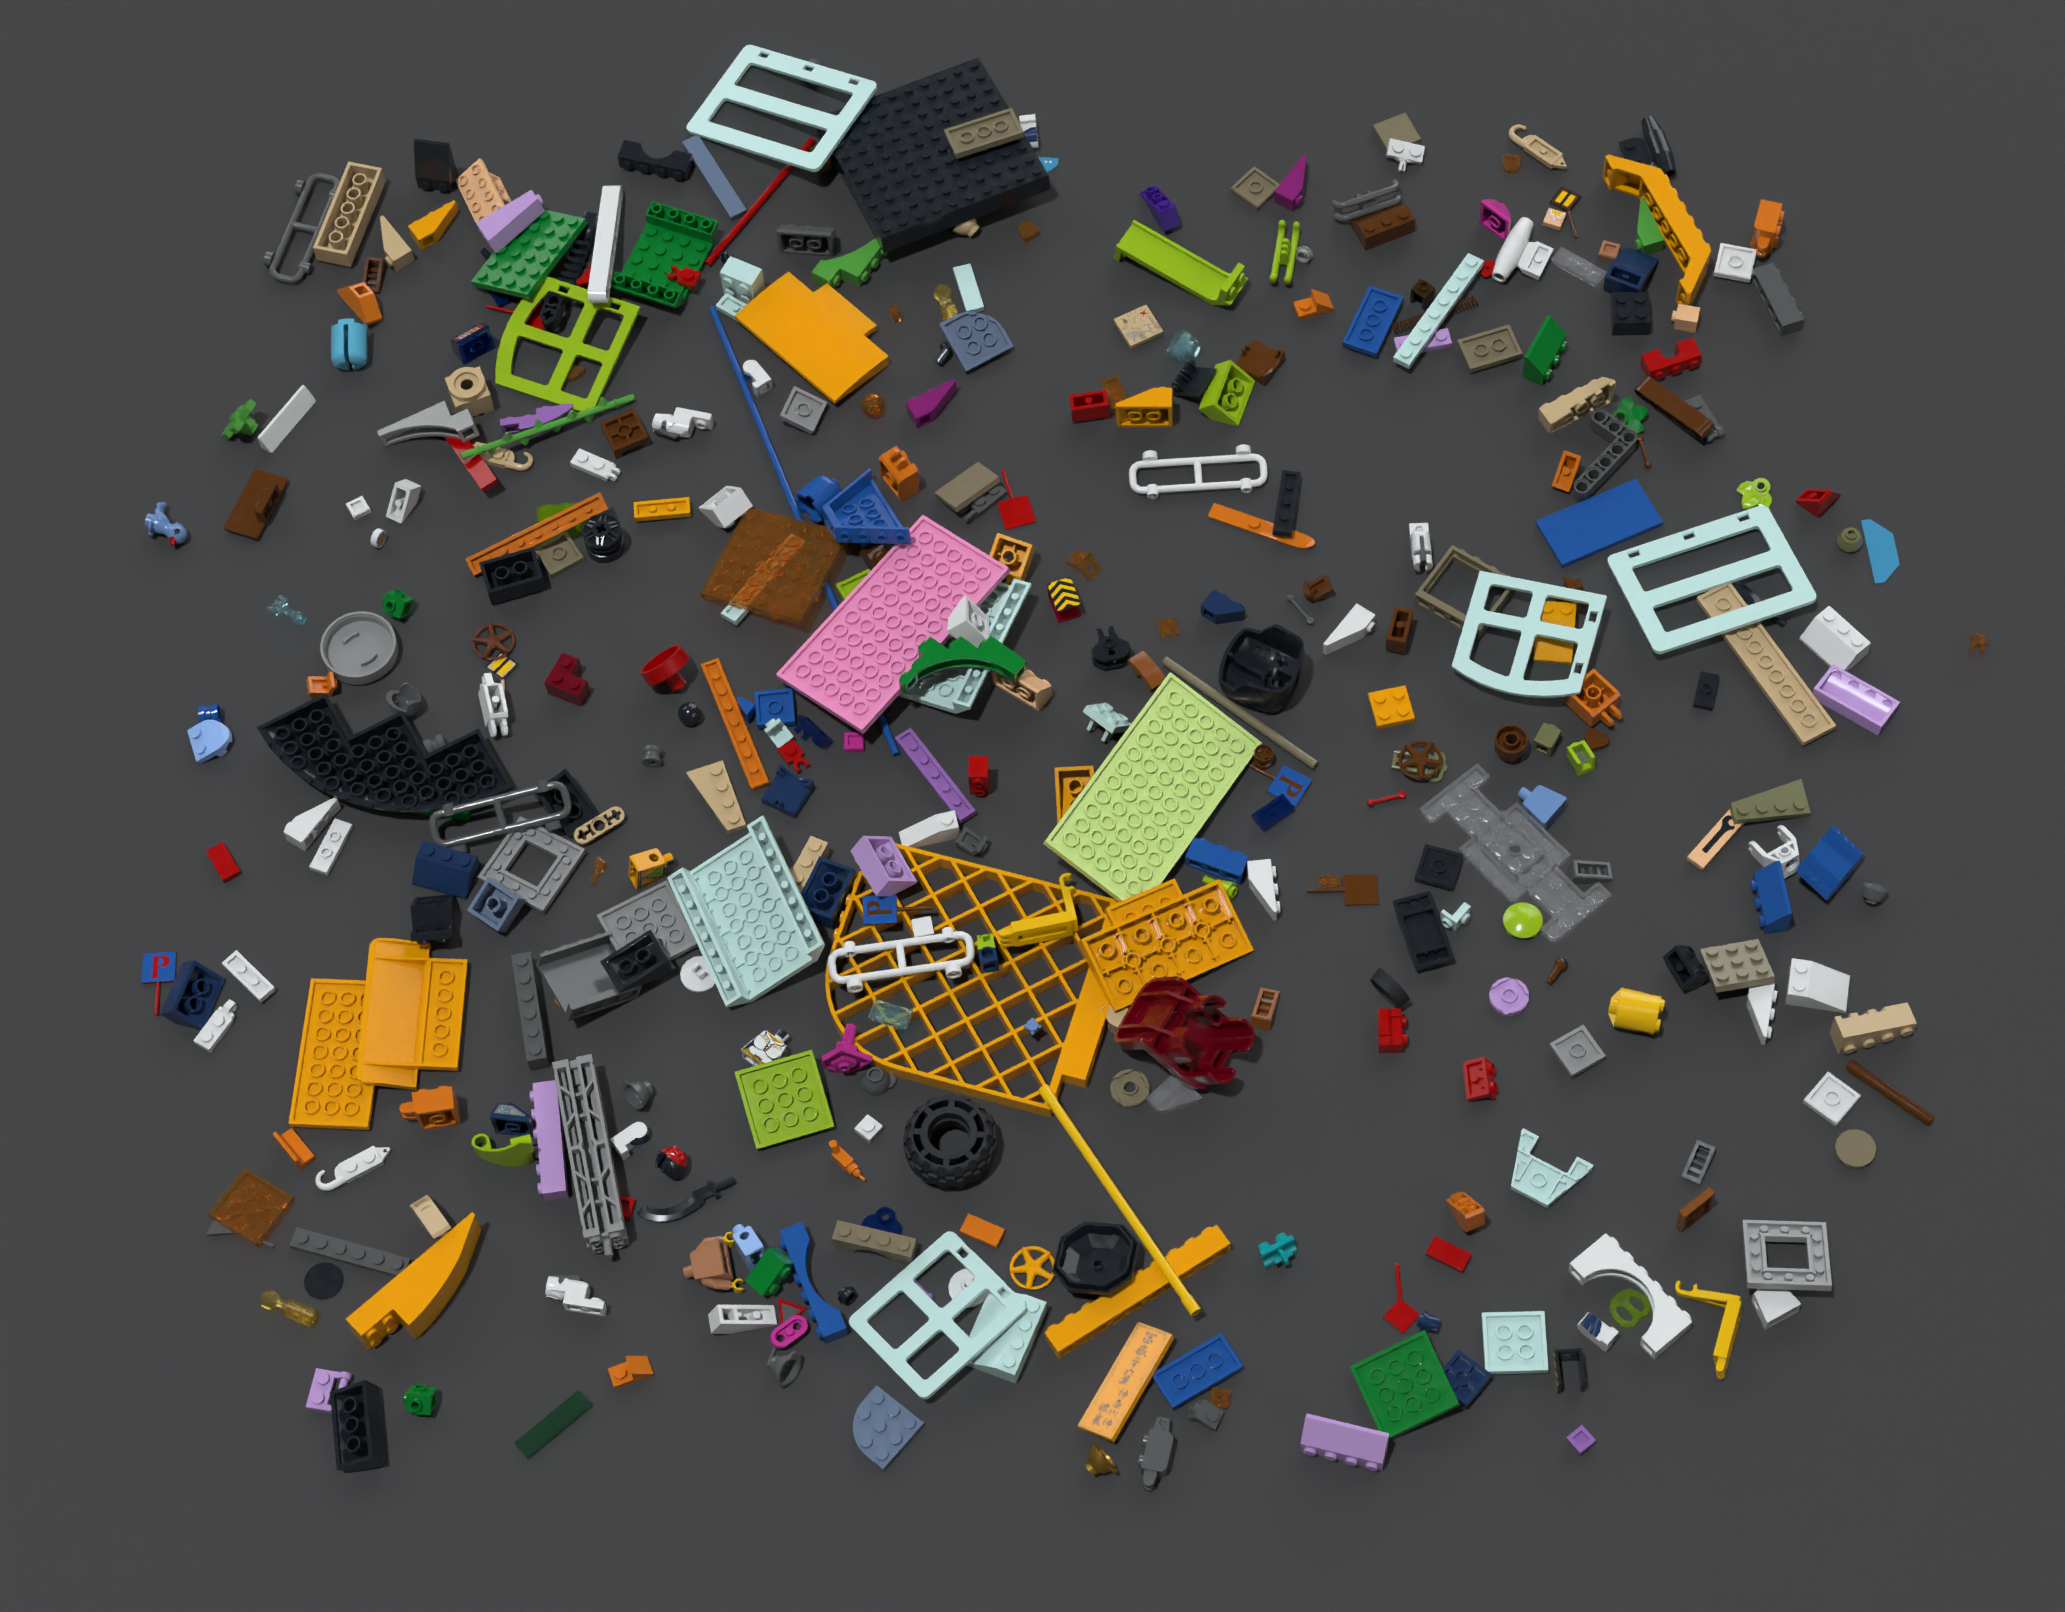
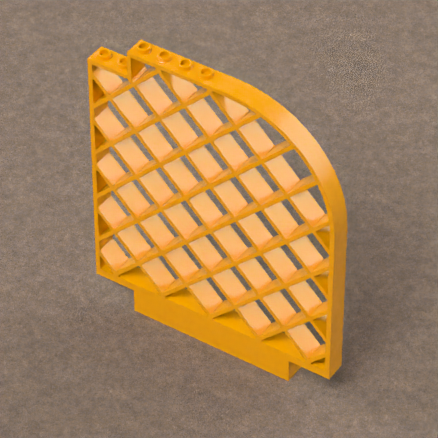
M895 843L903 858H906L914 877L916 880L918 879L927 894L926 897L905 907L934 906L943 921L942 924L933 928L934 935L942 934V929L945 927H952L954 932H956V929L980 918L988 933H993L994 943L1006 962L999 965V971L981 974L973 960L968 966L975 978L953 989H950L941 973L944 970L910 974L906 977L896 976L898 981L874 993L867 981H862L863 990L867 996L835 1011L831 991L845 984H838L830 978L827 961L825 974L826 995L830 1014L838 1033L843 1038L845 1028L841 1024L842 1021L873 1006L883 1024L855 1037L853 1042L857 1046V1051L872 1056V1062L869 1063L872 1067L882 1068L886 1072L902 1079L1051 1118L1053 1111L1045 1102L1044 1104L1040 1103L1044 1100L1038 1091L1021 1098L1013 1096L1006 1083L1030 1071L1039 1087L1046 1085L1037 1067L1059 1056L1049 1086L1055 1096L1058 1098L1063 1082L1086 1088L1106 1028V1015L1110 1004L1095 979L1078 942L1081 940V937L1111 926L1102 909L1114 905L1118 901L1113 898L1075 889V892L1071 894L1073 905L1075 906L1079 903L1091 905L1097 917L1078 926V931L1073 932V936L1053 939L1046 943H1034L1036 945L1035 948L1012 959L1006 947L1000 946V930H995L986 914L1011 903L1020 920L1064 912L1065 905L1063 899L1057 901L1055 898H1063L1060 885ZM941 867L952 870L958 881L933 892L924 876ZM859 871L858 876L852 882L853 890L851 894L847 895L845 911H842L840 914L839 922L841 923L839 928H836L834 931V943L830 953L836 949L844 948L843 944L847 941H854L857 944L871 936L876 943L883 942L879 932L896 925H866L845 936L854 909H857L863 919V896H876L872 888L860 894L863 884L870 885L862 871ZM987 879L998 882L1004 893L980 904L971 887ZM964 891L974 908L949 919L940 902ZM1033 891L1045 894L1051 905L1026 916L1017 899ZM896 896L897 908L903 907ZM924 910L897 911V924L903 921L912 938H914L912 922L909 918ZM961 939L954 940L959 949L958 951L936 962L926 948V944L904 947L905 955L919 948L928 964L963 959L967 956L966 946ZM977 941L974 942L975 955L978 954ZM1073 942L1083 960L1059 971L1049 953ZM896 948L881 950V954L859 965L856 964L853 957L845 956L851 969L839 975L847 976L868 973L887 963L891 969L898 968L894 961L897 959ZM1043 957L1053 975L1028 986L1019 968ZM1088 970L1079 999H1076L1066 980ZM1012 972L1022 990L998 1002L988 984ZM935 975L944 993L920 1005L910 987ZM1059 984L1069 1003L1045 1014L1035 996ZM982 988L991 1006L967 1017L957 999ZM904 991L913 1009L888 1020L879 1003ZM1029 1000L1039 1017L1035 1019L1038 1025H1041V1029L1045 1027L1055 1046L1033 1057H1030L1020 1040L1030 1035L1027 1029H1024V1025L1014 1030L1004 1013ZM951 1003L961 1021L936 1033L926 1015ZM1074 1013L1063 1043L1051 1024ZM998 1015L1008 1033L983 1045L973 1027ZM920 1018L930 1036L904 1048L895 1030ZM967 1031L977 1049L952 1061L942 1043ZM889 1034L899 1052L881 1059L865 1050L863 1046ZM1014 1043L1024 1061L999 1073L989 1055ZM936 1046L946 1064L929 1073L918 1071L911 1058ZM983 1058L993 1077L976 1086L965 1083L958 1071ZM905 1062L907 1067L899 1066V1064ZM952 1074L955 1080L948 1079L945 1077ZM1000 1087L1002 1092L994 1091L993 1089Z

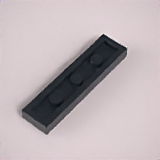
M1282 470L1273 535L1292 536L1301 472Z

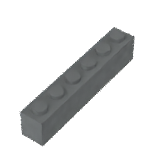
M531 951L511 955L527 1063L530 1071L549 1068L550 1063L534 960Z

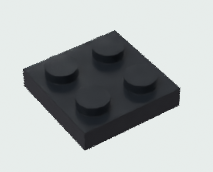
M1425 844L1414 881L1453 891L1463 859V853Z

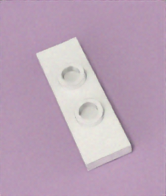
M334 818L309 866L310 870L329 875L353 828L352 824Z

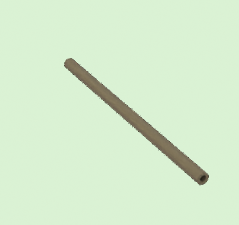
M1168 656L1163 659L1162 665L1311 769L1317 767L1319 762Z

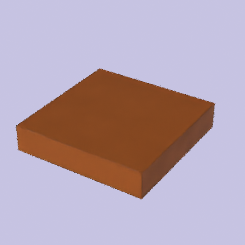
M1709 1187L1681 1209L1675 1227L1680 1232H1683L1712 1208L1715 1192Z

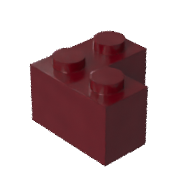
M562 652L544 683L549 695L582 707L590 690L587 680L578 677L582 671L579 658Z

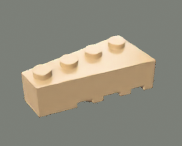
M1907 1002L1886 1006L1880 1012L1871 1009L1858 1016L1857 1012L1850 1013L1849 1017L1842 1019L1841 1015L1835 1016L1829 1034L1838 1055L1842 1053L1850 1054L1862 1047L1870 1048L1878 1042L1883 1041L1886 1043L1901 1035L1902 1037L1909 1036L1914 1032L1917 1022Z

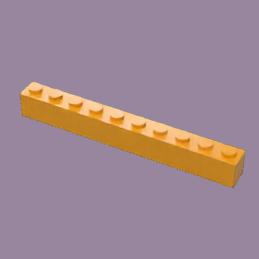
M1218 1225L1212 1228L1210 1226L1205 1228L1201 1235L1196 1238H1189L1180 1248L1170 1250L1165 1259L1182 1282L1231 1251V1243ZM1153 1261L1150 1267L1135 1272L1133 1280L1110 1295H1099L1097 1300L1092 1303L1087 1302L1081 1307V1310L1075 1314H1068L1059 1324L1055 1323L1049 1326L1046 1332H1044L1045 1340L1058 1359H1060L1173 1287L1156 1262Z

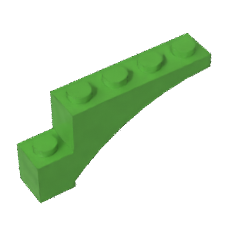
M875 238L865 246L844 256L825 261L821 259L812 271L813 283L821 287L827 283L834 289L843 279L860 287L863 282L868 280L871 271L877 268L882 256H885L888 252L883 253Z

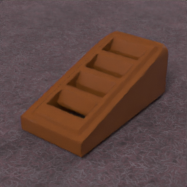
M1260 988L1251 1015V1025L1253 1027L1270 1030L1280 991ZM1263 997L1272 998L1273 1000L1264 999Z

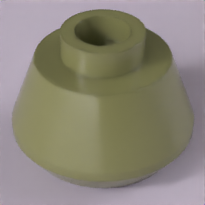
M1846 528L1837 536V545L1845 552H1855L1862 547L1863 538L1855 528Z

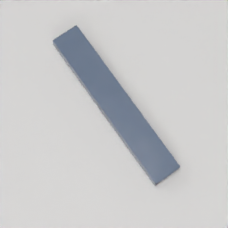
M697 134L682 141L687 153H692L694 164L730 220L732 221L745 215L747 209L699 135Z

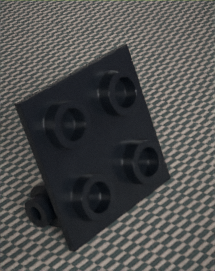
M1194 360L1187 361L1171 384L1172 395L1199 397L1213 378L1217 369L1196 367Z

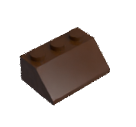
M1401 203L1350 221V225L1365 251L1415 232V218L1408 206Z

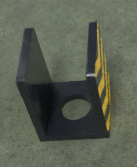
M1582 1348L1554 1350L1553 1367L1556 1392L1560 1393L1562 1385L1559 1362L1577 1361L1580 1390L1583 1392L1586 1380Z

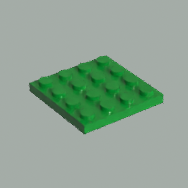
M1425 1330L1350 1366L1378 1430L1389 1433V1440L1461 1406Z

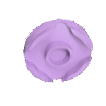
M1505 977L1497 980L1492 985L1489 992V1002L1497 1013L1504 1016H1514L1526 1009L1529 1002V991L1520 980Z

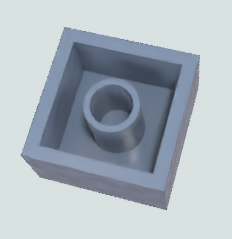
M487 877L467 911L495 930L506 933L526 899L497 879Z

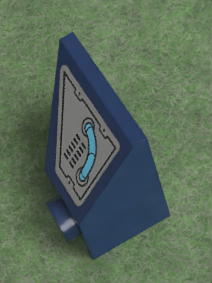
M510 1102L496 1104L490 1114V1120L496 1134L516 1136L530 1134L531 1137H534V1127L530 1117L517 1105Z

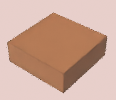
M1603 240L1598 258L1613 262L1619 254L1621 244Z

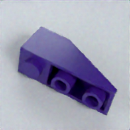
M1157 186L1148 187L1140 192L1156 223L1163 231L1181 225L1175 204Z

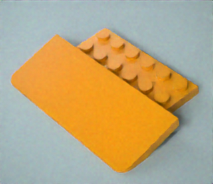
M376 938L370 943L356 1069L357 1079L361 1083L417 1091L419 1069L458 1071L468 968L467 959L430 958V943L418 944L417 941L411 942L410 940Z

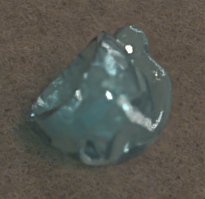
M1179 329L1173 336L1165 355L1171 359L1183 362L1192 360L1199 353L1200 342L1190 332Z

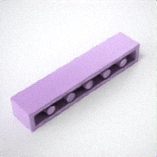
M552 1080L533 1083L530 1099L535 1109H531L532 1120L536 1121L533 1135L534 1139H537L538 1145L534 1146L535 1156L539 1158V1164H536L537 1176L541 1178V1182L537 1184L538 1193L543 1196L544 1201L567 1199L569 1194L563 1125L556 1082Z

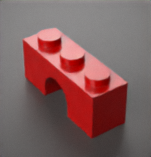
M1690 338L1676 343L1674 351L1676 357L1674 358L1664 357L1659 349L1641 354L1640 366L1645 376L1658 381L1666 376L1677 375L1681 371L1698 367L1701 364L1702 354L1694 339Z

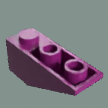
M955 379L944 382L941 386L930 389L924 394L913 397L906 402L907 413L917 429L934 421L957 392Z

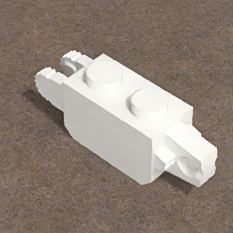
M484 673L478 696L485 727H488L491 737L496 736V726H500L502 736H507L508 727L506 720L508 718V709L502 684L494 683L491 673Z

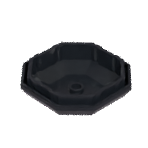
M1083 1222L1060 1237L1052 1273L1068 1292L1110 1295L1133 1280L1140 1243L1122 1224Z

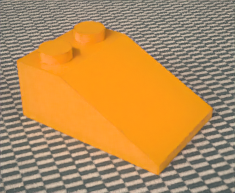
M1152 388L1116 403L1117 427H1172V388Z
M1546 601L1540 620L1542 622L1575 628L1576 603ZM1540 636L1535 638L1534 662L1572 664L1573 643Z
M1095 766L1054 768L1057 824L1095 774Z

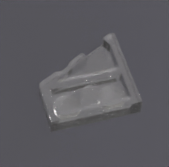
M1173 1074L1146 1098V1102L1159 1114L1170 1112L1172 1109L1183 1108L1189 1103H1199L1202 1101V1097L1194 1089L1186 1087Z

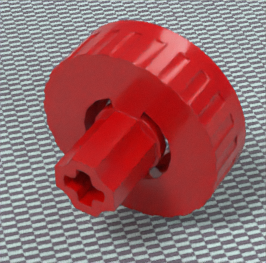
M680 644L673 645L647 662L640 670V674L649 686H654L665 680L674 692L686 684V680L679 670L687 663L689 656Z

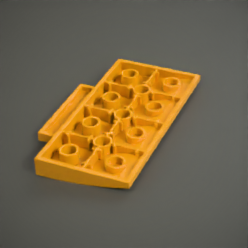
M787 272L758 294L735 315V319L834 404L888 366L889 356L867 338V336L877 330V325L827 283L815 292H812L795 276Z
M1174 878L1104 909L1111 926L1078 942L1095 979L1114 1012L1130 1006L1141 988L1154 978L1178 976L1189 980L1254 951L1220 879L1183 895Z

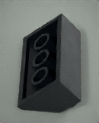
M363 1380L330 1391L337 1470H370L385 1465L379 1386Z

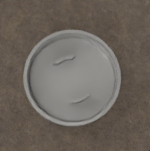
M358 611L345 614L328 626L321 639L320 651L327 670L333 672L334 678L347 684L361 685L374 682L390 671L398 656V641L392 626L386 619L375 613Z

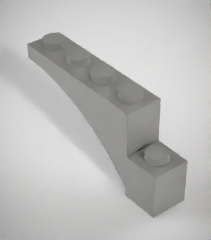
M445 401L377 431L385 447L417 437L443 436L466 442L480 435L468 409L452 415Z

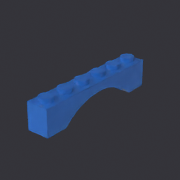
M803 1222L780 1230L781 1238L778 1239L782 1250L786 1249L787 1257L794 1262L792 1267L796 1273L793 1274L796 1285H801L803 1289L800 1292L803 1302H808L810 1309L807 1311L811 1321L815 1320L817 1323L815 1331L818 1338H823L824 1343L828 1344L848 1336L840 1311L821 1299L808 1279L807 1263L811 1243Z

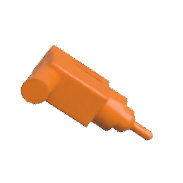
M831 1140L829 1146L833 1152L831 1153L832 1159L846 1173L865 1181L859 1170L860 1167L855 1163L854 1159L838 1146L835 1140Z

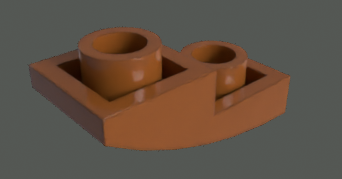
M1144 651L1127 660L1136 676H1141L1149 690L1159 686L1166 678L1156 663Z

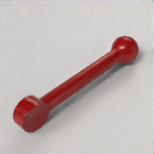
M1400 791L1397 795L1376 800L1369 799L1367 805L1372 807L1374 804L1397 798L1402 800L1406 798V793Z

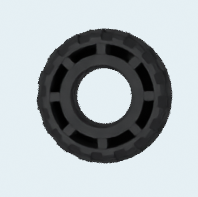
M946 1094L942 1098L933 1097L928 1099L925 1105L921 1104L913 1111L912 1117L908 1118L905 1125L903 1146L911 1170L915 1175L921 1177L923 1182L929 1185H937L941 1189H948V1187L959 1189L965 1187L967 1183H975L981 1179L983 1173L988 1172L996 1156L997 1135L993 1120L983 1106L972 1102L971 1098L965 1096L954 1097L953 1094ZM946 1127L960 1128L969 1135L966 1145L955 1152L937 1150L931 1145V1139L937 1131Z

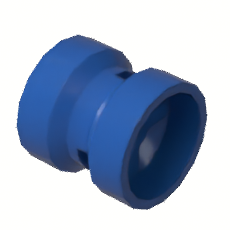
M212 704L211 707L199 705V722L201 723L204 720L221 722L219 704Z

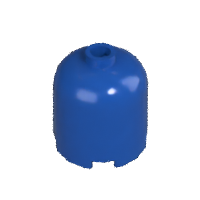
M825 475L816 476L795 494L794 501L796 506L802 513L805 511L811 516L809 520L819 523L823 519L822 506L841 492L839 483L834 478L831 479Z

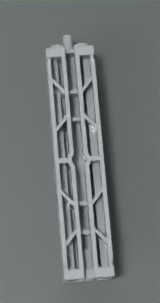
M592 1054L576 1057V1060L573 1061L565 1059L552 1062L584 1240L589 1253H601L604 1251L605 1257L610 1258L613 1257L612 1247L613 1249L623 1248L625 1245H629L597 1069Z

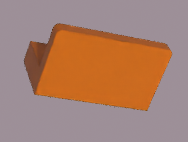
M292 1128L281 1136L276 1131L272 1134L277 1144L299 1171L316 1159Z

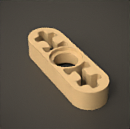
M617 806L606 810L578 827L574 832V841L581 846L587 845L620 825L624 821V811ZM612 812L620 813L619 820L615 818L610 820L609 823L611 825L608 826L607 820L612 817ZM595 822H603L605 828L602 831L595 830L593 827ZM590 826L591 832L586 835V840L578 839L579 832L585 834L589 831L587 827Z

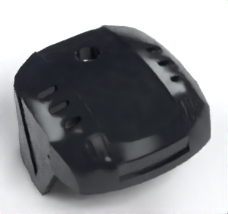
M1274 624L1262 631L1253 628H1243L1229 643L1220 663L1218 679L1222 692L1233 700L1257 710L1269 713L1280 711L1290 701L1299 682L1304 658L1303 640L1298 635L1278 624ZM1269 651L1267 657L1264 658L1263 656L1265 655V653ZM1279 681L1282 686L1275 687L1272 682Z

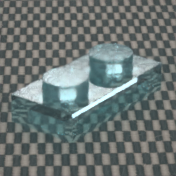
M875 999L868 1018L869 1020L907 1031L913 1010Z

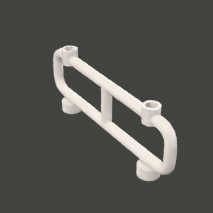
M1246 444L1236 447V455L1159 460L1156 451L1148 450L1142 454L1143 461H1137L1131 465L1129 469V484L1134 492L1147 494L1149 499L1158 498V493L1241 488L1242 493H1250L1252 487L1261 486L1266 482L1268 471L1266 460L1259 454H1251V447ZM1256 461L1260 465V477L1256 480L1243 478L1240 481L1203 483L1201 464ZM1194 465V484L1162 486L1149 484L1146 487H1141L1137 484L1136 471L1140 468Z
M952 927L943 928L942 934L855 946L854 941H847L843 944L844 948L836 949L830 953L828 957V970L830 978L838 984H847V991L850 993L862 991V981L944 969L946 977L954 979L962 975L961 967L967 966L973 961L975 957L974 943L968 933L963 931L954 932ZM956 939H962L966 943L967 956L963 959L906 966L904 947L942 941L951 943ZM896 948L899 968L847 976L837 974L836 959L840 956L853 957L859 953Z

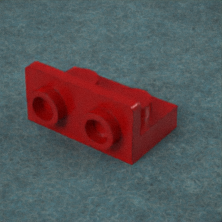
M1485 1056L1462 1062L1467 1100L1472 1102L1487 1097L1491 1100H1496L1498 1086L1494 1079V1074L1496 1073L1494 1063Z

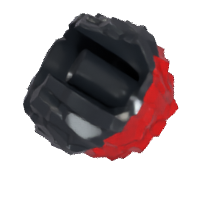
M677 1146L663 1148L657 1154L655 1167L662 1169V1173L668 1177L677 1179L686 1171V1153Z

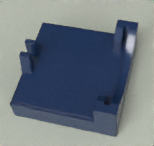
M779 765L776 770L777 775L761 798L763 804L796 819L815 789L812 779L796 776L784 766Z
M1459 1349L1443 1367L1459 1403L1465 1408L1469 1406L1474 1398H1477L1478 1394H1481L1483 1387L1492 1377L1490 1372Z

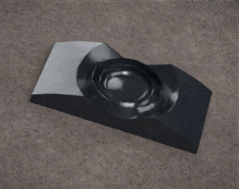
M1431 891L1393 900L1392 903L1398 925L1404 936L1410 959L1416 971L1455 961Z

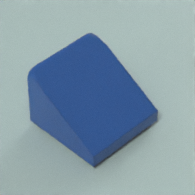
M738 696V707L747 723H750L756 715L755 705Z

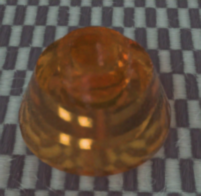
M871 393L864 397L860 405L861 411L870 417L880 416L884 410L882 395Z

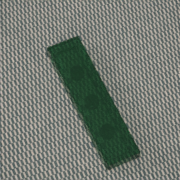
M577 1390L514 1442L515 1446L529 1460L593 1407L592 1403L580 1390Z

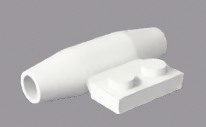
M1522 217L1519 219L1501 247L1492 273V277L1496 281L1505 282L1516 266L1523 274L1539 280L1553 252V248L1538 241L1529 242L1533 228V222L1529 218Z

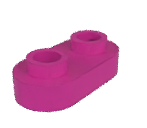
M794 1315L775 1328L770 1335L772 1346L777 1349H784L803 1336L808 1328L806 1319L800 1315ZM793 1325H799L800 1329L795 1330ZM778 1336L783 1337L784 1341H783V1342H779V1341L777 1340V1337H778Z

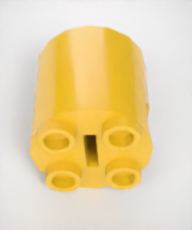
M1621 988L1611 997L1608 1015L1613 1027L1653 1035L1654 1032L1658 1033L1661 1019L1657 1018L1658 1013L1662 1014L1665 1000L1661 999L1662 996Z

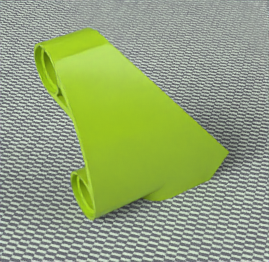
M477 1134L472 1139V1146L476 1155L493 1164L520 1167L532 1164L536 1158L530 1134L511 1138V1145L499 1149L492 1148L489 1137L486 1134ZM480 1143H486L483 1147L478 1146Z

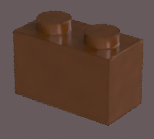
M1400 607L1394 608L1386 639L1387 651L1405 654L1413 623L1414 610Z

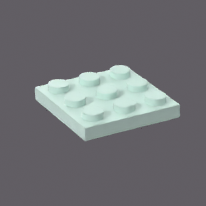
M1544 1311L1482 1313L1484 1366L1491 1374L1548 1373Z

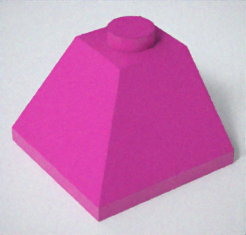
M1483 199L1481 201L1479 223L1505 242L1511 226L1509 210L1503 203H1499L1495 199Z

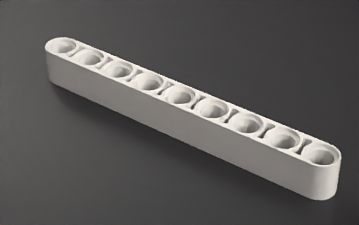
M621 185L603 186L588 285L589 303H608L623 200Z

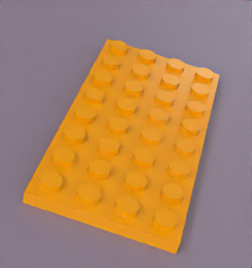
M311 978L288 1123L290 1127L369 1130L376 1085L363 1084L356 1076L366 981Z

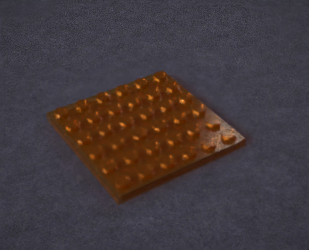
M751 507L742 516L700 592L701 598L803 625L846 543L836 542L828 527Z

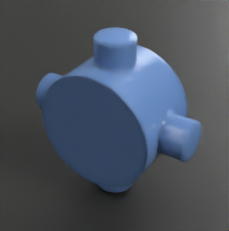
M1031 1018L1024 1025V1029H1027L1031 1035H1035L1041 1029V1025H1038V1022Z

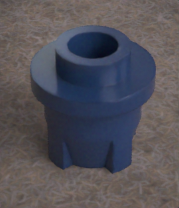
M1424 1311L1423 1314H1419L1416 1326H1420L1419 1331L1426 1330L1437 1333L1440 1317Z

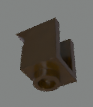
M1419 279L1411 288L1410 302L1414 303L1419 296L1422 297V309L1425 311L1436 298L1434 286L1425 280Z

